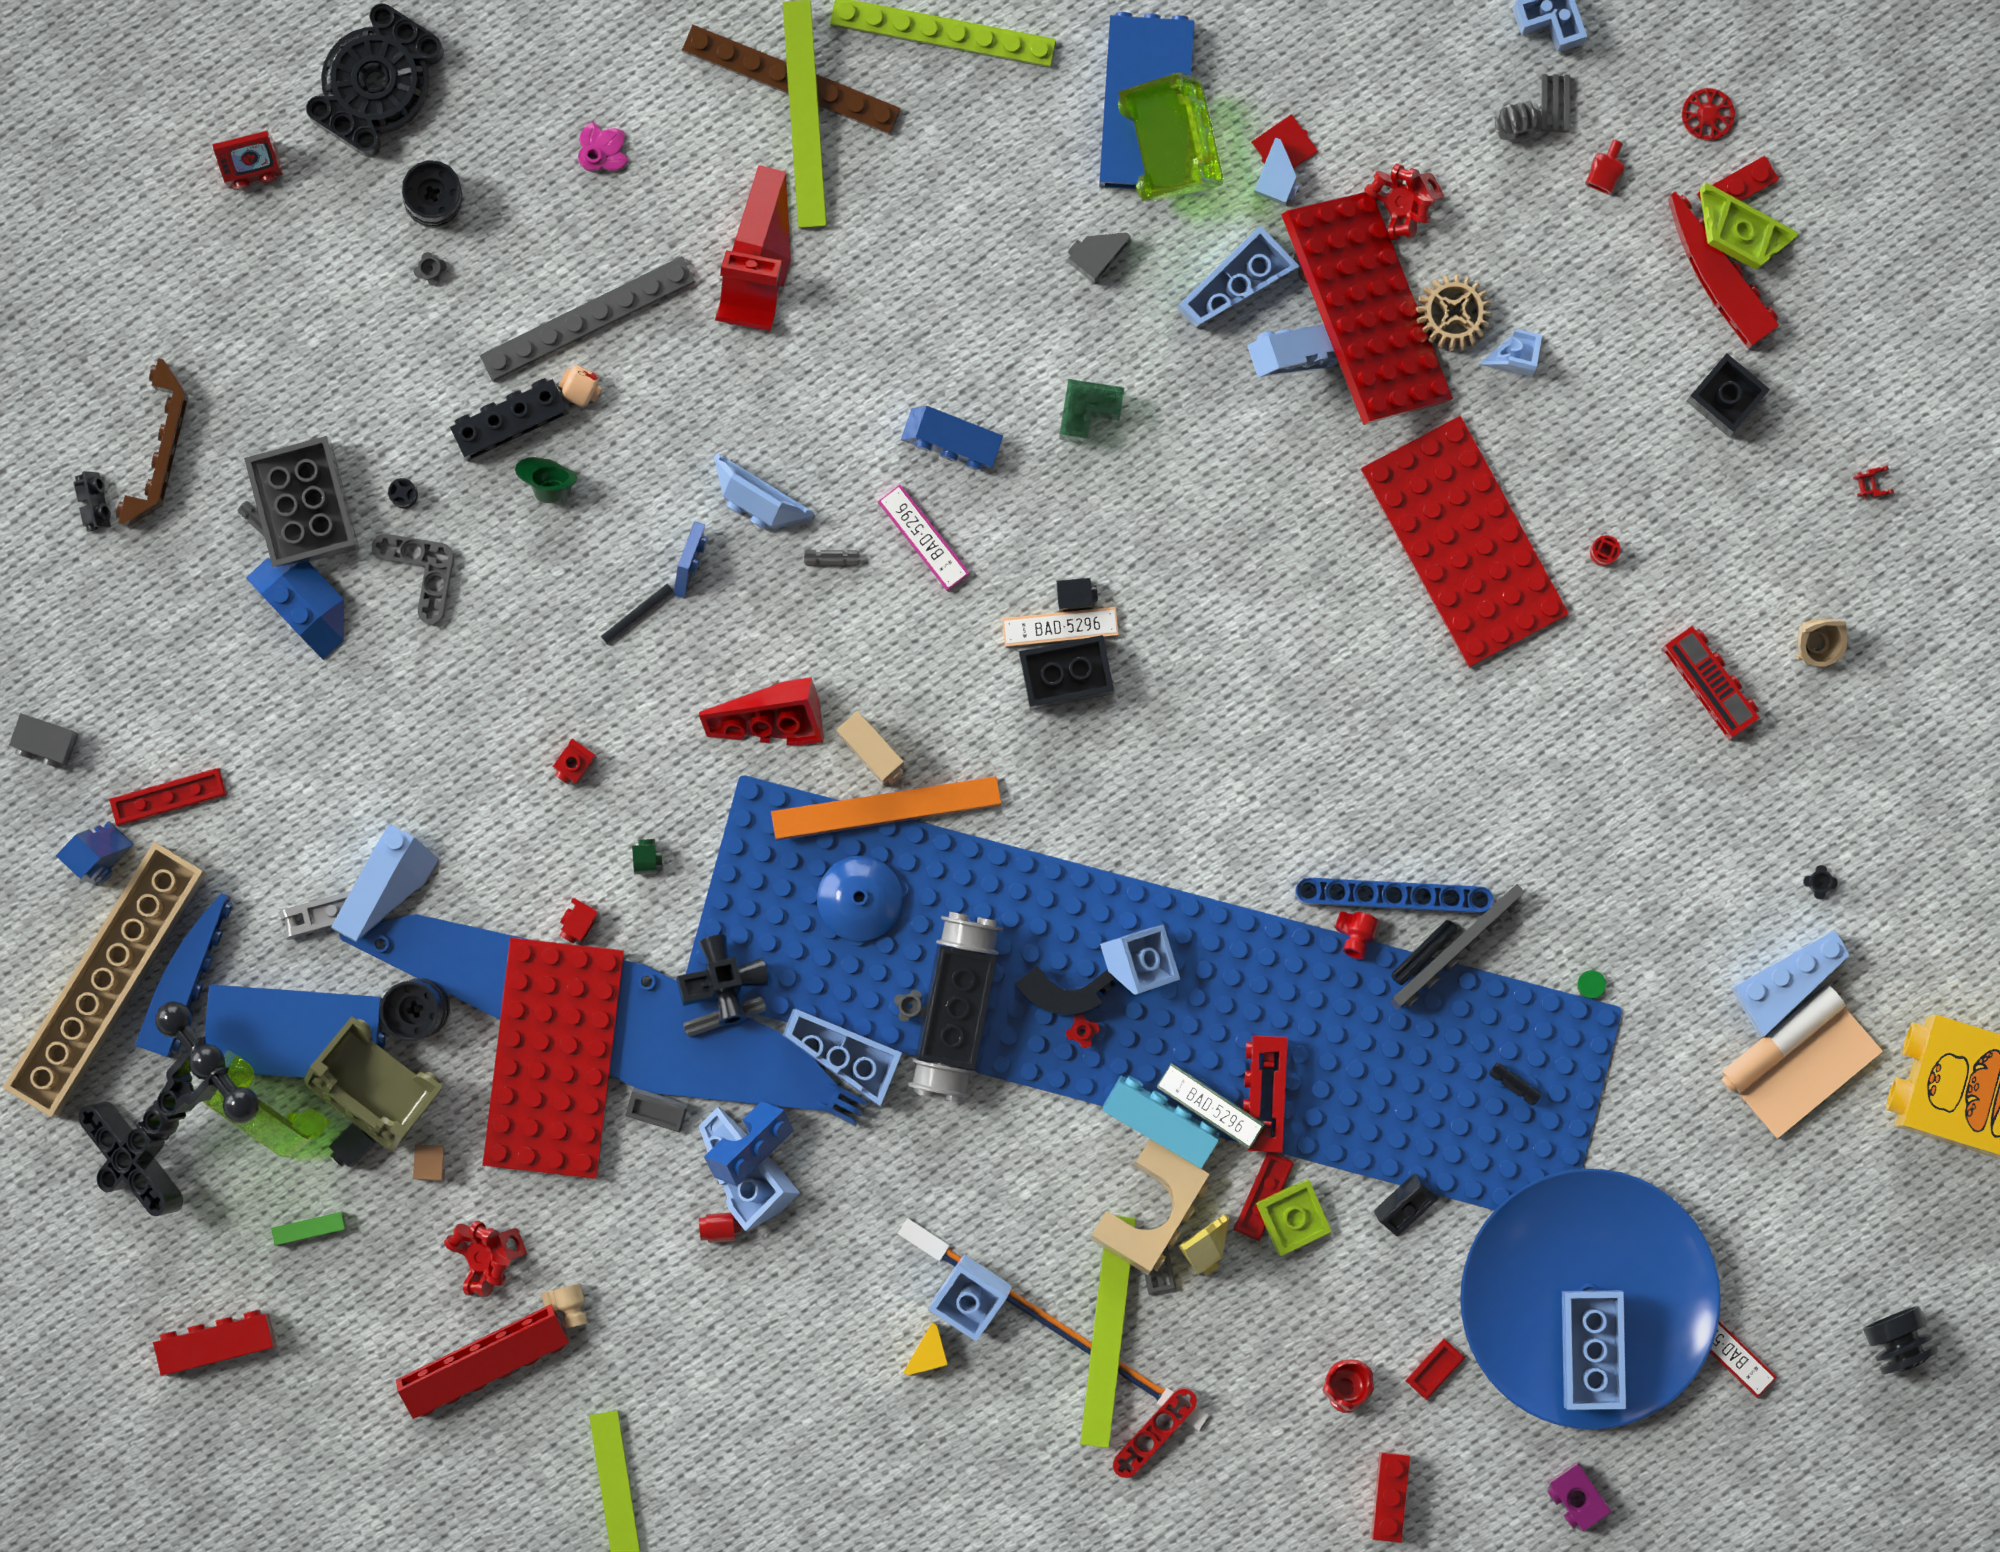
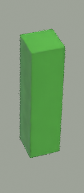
M343 1212L271 1228L275 1246L347 1230Z

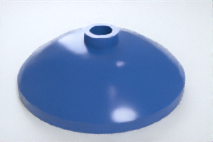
M852 856L835 863L825 873L819 884L817 904L821 918L832 932L850 941L863 942L876 939L893 927L901 913L903 894L897 876L885 863L868 856ZM857 892H862L865 895V899L858 903L854 900V895Z

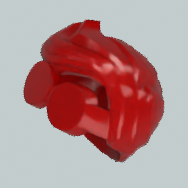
M1347 1359L1338 1361L1329 1369L1322 1391L1337 1411L1352 1413L1372 1395L1374 1391L1373 1371L1367 1364L1359 1360Z

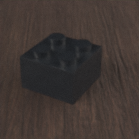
M1726 353L1686 402L1725 435L1730 437L1770 389Z

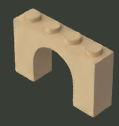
M1151 1139L1135 1162L1134 1167L1160 1182L1168 1191L1172 1205L1168 1221L1156 1229L1141 1230L1132 1227L1106 1211L1089 1238L1147 1275L1152 1269L1155 1271L1159 1270L1166 1256L1162 1255V1252L1167 1244L1171 1247L1174 1245L1181 1233L1176 1230L1182 1220L1186 1223L1188 1222L1195 1210V1207L1191 1206L1196 1196L1202 1198L1210 1185L1206 1181L1209 1173Z

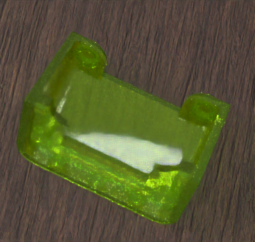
M1177 72L1118 92L1120 99L1118 101V108L1121 115L1134 122L1145 174L1140 175L1136 183V190L1142 201L1152 202L1222 186L1223 172L1204 88L1197 77Z
M227 1050L224 1057L225 1067H229L228 1076L237 1087L249 1088L254 1080L253 1068L242 1058ZM219 1090L216 1091L211 1100L203 1101L209 1108L281 1157H290L319 1137L331 1122L311 1107L302 1113H294L289 1110L287 1115L283 1117L259 1100V1110L256 1117L247 1123L240 1124L232 1122L225 1116L222 1107L224 1097Z

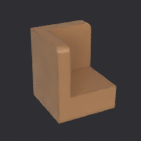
M415 1144L413 1179L445 1181L443 1146Z

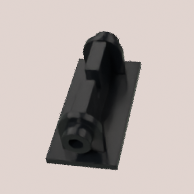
M83 471L81 475L75 476V482H73L77 501H87L88 504L79 507L82 525L86 527L87 532L98 530V527L109 528L111 527V512L105 501L103 492L105 489L104 482L99 472Z

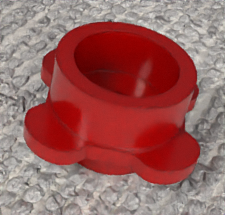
M1079 1014L1074 1017V1024L1071 1029L1066 1031V1037L1068 1040H1075L1080 1043L1082 1048H1089L1092 1044L1091 1039L1094 1034L1099 1032L1100 1028L1096 1022L1091 1023L1085 1019L1084 1015ZM1080 1029H1085V1033L1081 1034Z

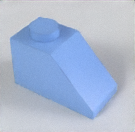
M1275 138L1254 193L1286 206L1288 199L1294 200L1299 185L1295 184L1296 174L1281 139Z

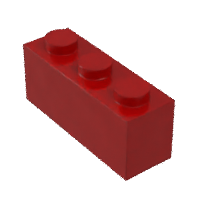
M1379 1451L1371 1528L1372 1540L1402 1543L1410 1455Z

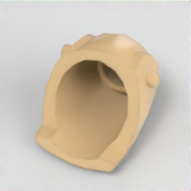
M1824 618L1802 623L1798 631L1797 660H1803L1807 665L1827 667L1838 659H1842L1848 642L1846 622ZM1824 642L1823 647L1820 650H1812L1813 648Z

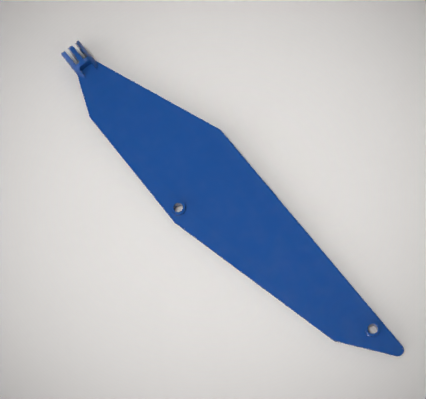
M418 914L383 920L357 942L339 933L342 941L416 978H427L437 982L447 994L499 1020L501 1017L510 937L526 939ZM379 939L386 941L384 949L379 950L376 944ZM624 960L610 1069L611 1076L632 1087L651 1093L759 1104L762 1101L773 1106L825 1111L855 1127L857 1126L858 1121L834 1110V1107L837 1104L862 1116L864 1111L840 1100L839 1097L843 1094L867 1106L869 1101L838 1086L811 1056L782 1036L783 1034L748 1017L739 1023L725 1025L688 1037L683 1024L718 1011V1001L711 1000L683 1006L676 980L644 964ZM648 976L651 977L652 985L644 987L643 979Z

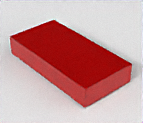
M1443 1338L1405 1381L1427 1400L1465 1357Z

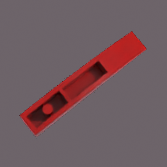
M1675 191L1668 198V202L1686 256L1714 306L1749 350L1777 329L1779 326L1777 323L1778 317L1771 307H1765L1760 301L1761 295L1753 284L1748 285L1743 279L1744 273L1736 262L1731 263L1724 252L1708 244L1704 220L1701 217L1696 218L1690 210L1692 205L1684 195L1679 196Z

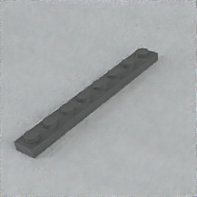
M683 256L479 356L493 382L695 283V280Z

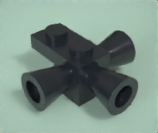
M713 935L702 939L699 945L708 961L706 969L704 971L678 975L676 978L682 1005L686 1006L718 999L719 1024L731 1025L745 1020L747 1016L737 995H739L741 986H768L765 962L763 958L738 967L736 957L730 959L727 957L726 935Z

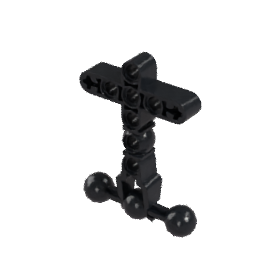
M175 1001L167 1002L158 1009L155 1023L160 1033L166 1037L178 1038L188 1052L183 1053L167 1070L166 1077L168 1081L165 1087L159 1093L153 1105L146 1109L143 1121L136 1124L137 1128L132 1129L110 1102L87 1105L81 1108L79 1112V1123L107 1159L97 1173L96 1180L99 1188L106 1193L129 1188L152 1216L178 1212L183 1206L181 1191L157 1162L155 1156L163 1148L169 1136L176 1132L179 1120L186 1117V1112L194 1109L199 1102L211 1100L217 1090L224 1097L222 1107L225 1116L232 1122L247 1123L256 1117L259 1110L257 1095L249 1088L237 1087L227 1074L229 1067H225L223 1052L217 1046L207 1044L205 1037L198 1038L190 1028L192 1016L189 1009L184 1004ZM190 1072L198 1079L204 1080L196 1090L193 1089V1084L191 1083L193 1078Z

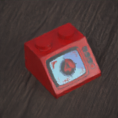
M268 131L212 144L224 183L228 188L233 187V190H242L248 188L251 182L260 180L261 183H270L276 181L277 176L283 175L275 141Z

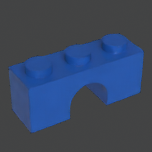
M761 1101L742 1119L749 1132L746 1137L737 1141H730L724 1138L719 1141L704 1156L714 1178L738 1186L794 1132L784 1109Z

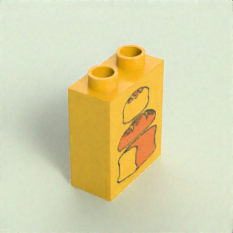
M1939 1015L1926 1017L1924 1025L1912 1022L1907 1031L1902 1049V1055L1914 1058L1908 1081L1898 1077L1894 1079L1886 1102V1110L1898 1114L1894 1127L2000 1159V1034Z

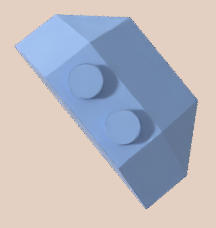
M719 453L715 455L714 459L723 497L728 502L726 507L738 515L742 511L752 517L750 522L763 530L766 526L773 530L812 521L814 518L813 511Z

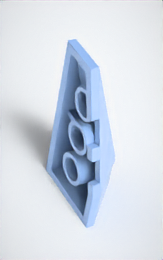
M389 824L373 849L331 928L357 942L380 923L382 918L395 907L400 906L409 895L426 883L439 858L416 838Z

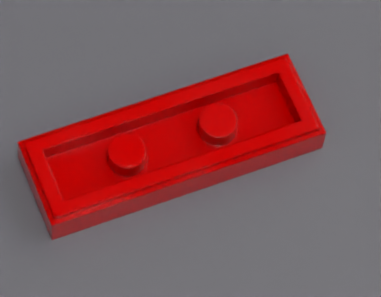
M1274 1153L1266 1154L1234 1226V1231L1260 1242L1266 1226L1256 1203L1282 1191L1294 1162Z

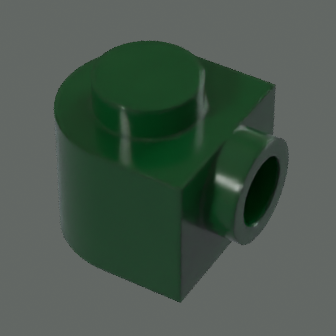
M655 839L638 840V845L632 846L634 875L657 873V868L663 867L662 850H656Z

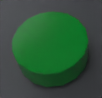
M1588 970L1578 977L1577 990L1583 997L1595 999L1605 991L1606 980L1600 972Z

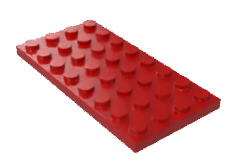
M1366 192L1287 210L1281 214L1363 425L1452 400L1451 391L1432 343L1428 341L1429 335L1422 330L1425 325L1424 323H1417V319L1421 315L1417 313L1416 302L1375 199Z
M1461 415L1360 469L1468 668L1569 615Z
M510 937L482 1166L597 1179L624 950Z

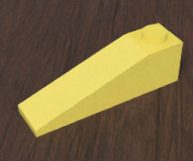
M1224 1214L1178 1246L1197 1275L1203 1272L1207 1276L1220 1267L1217 1262L1223 1256L1229 1224L1227 1214Z

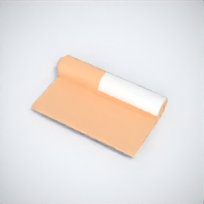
M1829 985L1823 987L1722 1071L1724 1077L1721 1081L1731 1093L1736 1090L1776 1139L1781 1137L1883 1052L1845 1008L1846 1005L1842 998Z

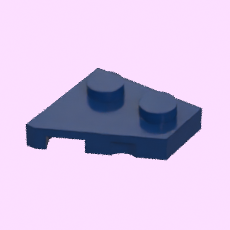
M694 521L677 566L674 596L685 598L691 576H695L700 561V559H697L699 552H704L708 537L704 536L705 524Z

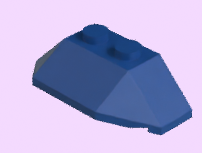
M267 558L246 577L322 660L344 641V599L308 561L273 568L271 559Z

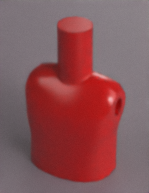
M1613 140L1607 154L1598 153L1595 155L1585 185L1607 195L1613 194L1616 183L1625 168L1624 164L1617 159L1623 146L1622 142Z

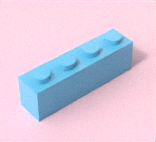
M1120 1076L1106 1099L1102 1111L1202 1169L1219 1141L1220 1133L1217 1132V1127L1206 1120H1202V1122L1191 1117L1193 1114L1188 1109L1180 1105L1176 1108L1167 1103L1168 1099L1157 1091L1150 1093L1142 1088L1143 1084L1131 1076H1128V1078Z

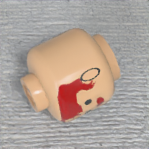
M576 365L572 369H566L558 389L561 390L563 399L580 407H585L590 401L596 402L602 387L598 386L599 377L596 373Z

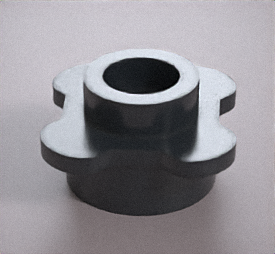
M1819 865L1815 868L1813 874L1804 877L1803 884L1814 892L1816 899H1823L1830 889L1837 887L1838 881L1827 872V868L1824 865ZM1818 880H1822L1823 884L1819 885Z

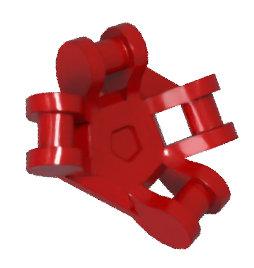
M1397 163L1392 168L1391 176L1382 171H1376L1373 175L1375 179L1372 184H1367L1364 188V191L1369 196L1382 201L1391 216V222L1388 226V234L1391 240H1398L1401 236L1414 238L1417 234V222L1430 223L1431 216L1428 215L1430 207L1434 206L1435 200L1444 198V194L1432 173L1420 174L1417 169L1411 168L1406 170L1403 165ZM1428 182L1432 185L1434 191L1428 188ZM1384 185L1391 188L1388 194L1381 190ZM1401 219H1406L1404 225H1402Z
M481 1221L473 1222L470 1227L465 1224H457L453 1229L454 1234L447 1236L444 1240L446 1248L452 1252L462 1254L466 1258L470 1272L463 1283V1292L467 1296H474L478 1293L481 1297H488L492 1293L494 1285L501 1286L505 1283L506 1276L504 1270L509 1269L510 1261L527 1254L517 1228L499 1233L494 1228L486 1229L485 1224ZM509 1237L513 1238L516 1242V1252L511 1248H507L506 1243Z

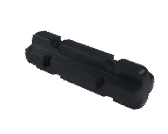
M1495 1063L1489 1071L1491 1077L1497 1081L1501 1080V1084L1517 1096H1523V1100L1528 1104L1535 1105L1541 1097V1093L1534 1087H1528L1529 1084L1512 1071H1506L1507 1068L1501 1063Z

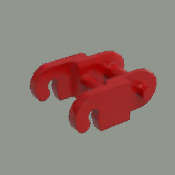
M1889 467L1868 469L1866 474L1858 472V475L1853 477L1859 483L1860 493L1857 494V497L1862 496L1863 499H1866V495L1870 494L1872 498L1893 494V489L1879 491L1876 488L1874 479L1875 473L1887 471ZM1870 477L1872 490L1866 491L1864 478Z

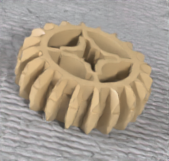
M1458 274L1454 275L1453 282L1451 283L1449 277L1444 275L1442 278L1443 285L1437 279L1433 280L1432 286L1434 290L1426 286L1423 291L1428 297L1419 296L1418 302L1424 306L1416 308L1417 313L1424 315L1417 319V323L1426 324L1422 328L1424 333L1430 331L1432 333L1428 341L1432 343L1436 337L1439 338L1438 348L1440 349L1443 348L1445 342H1449V351L1454 350L1456 342H1458L1460 350H1465V340L1471 346H1474L1476 339L1473 335L1482 339L1485 334L1480 328L1489 329L1490 323L1483 319H1490L1493 315L1492 312L1484 310L1492 305L1491 301L1482 302V299L1487 296V292L1482 291L1479 294L1476 292L1480 286L1478 282L1473 287L1468 286L1470 277H1466L1463 283H1459L1460 277ZM1449 291L1464 294L1457 300H1450L1447 297L1443 298L1440 296ZM1470 300L1473 301L1477 310L1475 324L1470 321L1471 317L1465 311V307ZM1433 301L1443 313V318L1438 325L1435 324L1431 314ZM1461 303H1463L1458 313V315L1461 316L1459 317L1455 315L1453 316V318L1451 317L1446 322L1449 316L1448 314L1450 312V310H1447V308L1453 310L1456 307H1458ZM1450 325H1459L1468 330L1460 334L1445 332Z

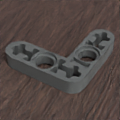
M391 534L376 536L372 542V551L379 559L425 567L418 615L428 625L439 623L444 617L453 568L454 553L447 544ZM384 540H388L389 545L398 547V541H402L400 558L395 557L397 552L387 550L386 555H382V551L377 548L378 544H383ZM411 544H416L421 549L420 556L413 560L408 559L405 555L406 548ZM425 546H431L429 548L431 553H439L440 549H444L448 559H443L442 564H438L435 557L428 556V562H423L426 556ZM435 576L441 577L444 581L443 588L438 592H433L428 587L429 580ZM426 594L432 597H442L441 602L435 600L434 608L439 613L438 615H433L432 619H428V615L423 613L424 608L429 609L431 603L430 599H425Z

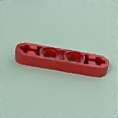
M1181 1387L1175 1390L1116 1454L1113 1460V1469L1118 1476L1129 1478L1136 1474L1192 1413L1197 1404V1397L1192 1389ZM1179 1394L1182 1396L1189 1394L1191 1396L1189 1399L1191 1406L1183 1405L1178 1410V1413L1182 1414L1178 1419L1174 1411L1166 1407L1171 1404L1174 1409L1179 1402L1177 1396ZM1161 1414L1171 1416L1173 1419L1172 1427L1167 1430L1160 1429L1156 1423L1158 1416ZM1142 1435H1148L1153 1439L1154 1445L1148 1451H1142L1137 1446V1440ZM1132 1446L1135 1453L1144 1458L1139 1461L1136 1456L1131 1462L1133 1469L1131 1471L1128 1469L1121 1471L1119 1469L1121 1465L1119 1459H1128L1132 1452L1127 1449Z

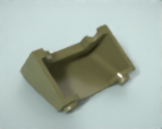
M351 1016L310 1066L304 1078V1083L314 1094L379 1144L394 1151L433 1102L443 1086L440 1084V1080L431 1072H419L416 1075L372 1041V1034L370 1032L372 1029L368 1023L362 1019L356 1020Z

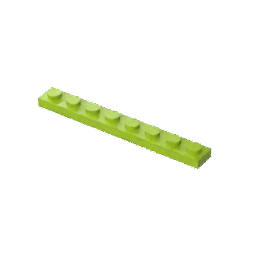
M835 0L830 26L1047 68H1051L1056 43L1054 38L856 0Z

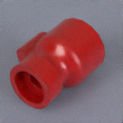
M1341 911L1334 928L1338 932L1350 937L1345 942L1343 952L1351 958L1364 959L1367 951L1366 943L1374 940L1380 922L1374 916L1364 912L1349 914Z

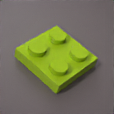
M1305 1179L1256 1203L1279 1256H1283L1332 1232L1309 1179Z

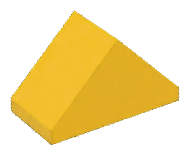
M931 1323L903 1372L906 1375L948 1365L937 1324Z

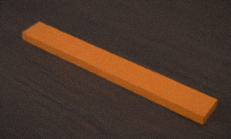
M995 776L771 811L775 841L998 807L1001 806L997 777Z

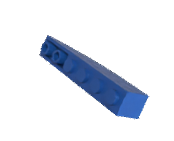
M221 893L181 942L154 992L135 1046L168 1058H172L173 1053L178 1054L182 1043L178 1038L166 1037L160 1033L155 1023V1016L158 1009L167 1002H180L190 1009L193 999L198 1000L203 988V984L199 983L203 972L208 973L212 964L213 957L209 956L213 945L218 946L222 937L223 930L219 929L223 919H228L233 904L229 902L230 896Z

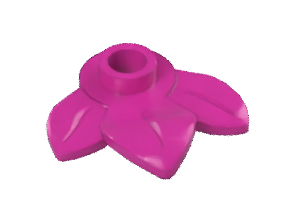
M595 122L587 124L579 137L582 147L578 155L579 164L590 172L598 171L601 168L609 171H617L623 168L629 161L623 153L619 152L625 139L624 131L617 128L601 131ZM593 153L597 155L598 158L590 159L588 157V154Z

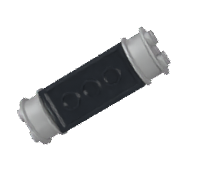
M950 912L949 917L941 916L945 923L942 938L936 941L938 944L916 1058H913V1062L917 1065L914 1080L909 1082L908 1086L914 1087V1092L919 1095L934 1097L936 1092L943 1094L942 1097L945 1100L962 1103L963 1097L970 1098L971 1096L967 1093L970 1074H975V1066L997 956L994 955L999 954L995 950L998 932L1003 931V928L997 927L998 921L978 917L977 922L969 921L968 915Z

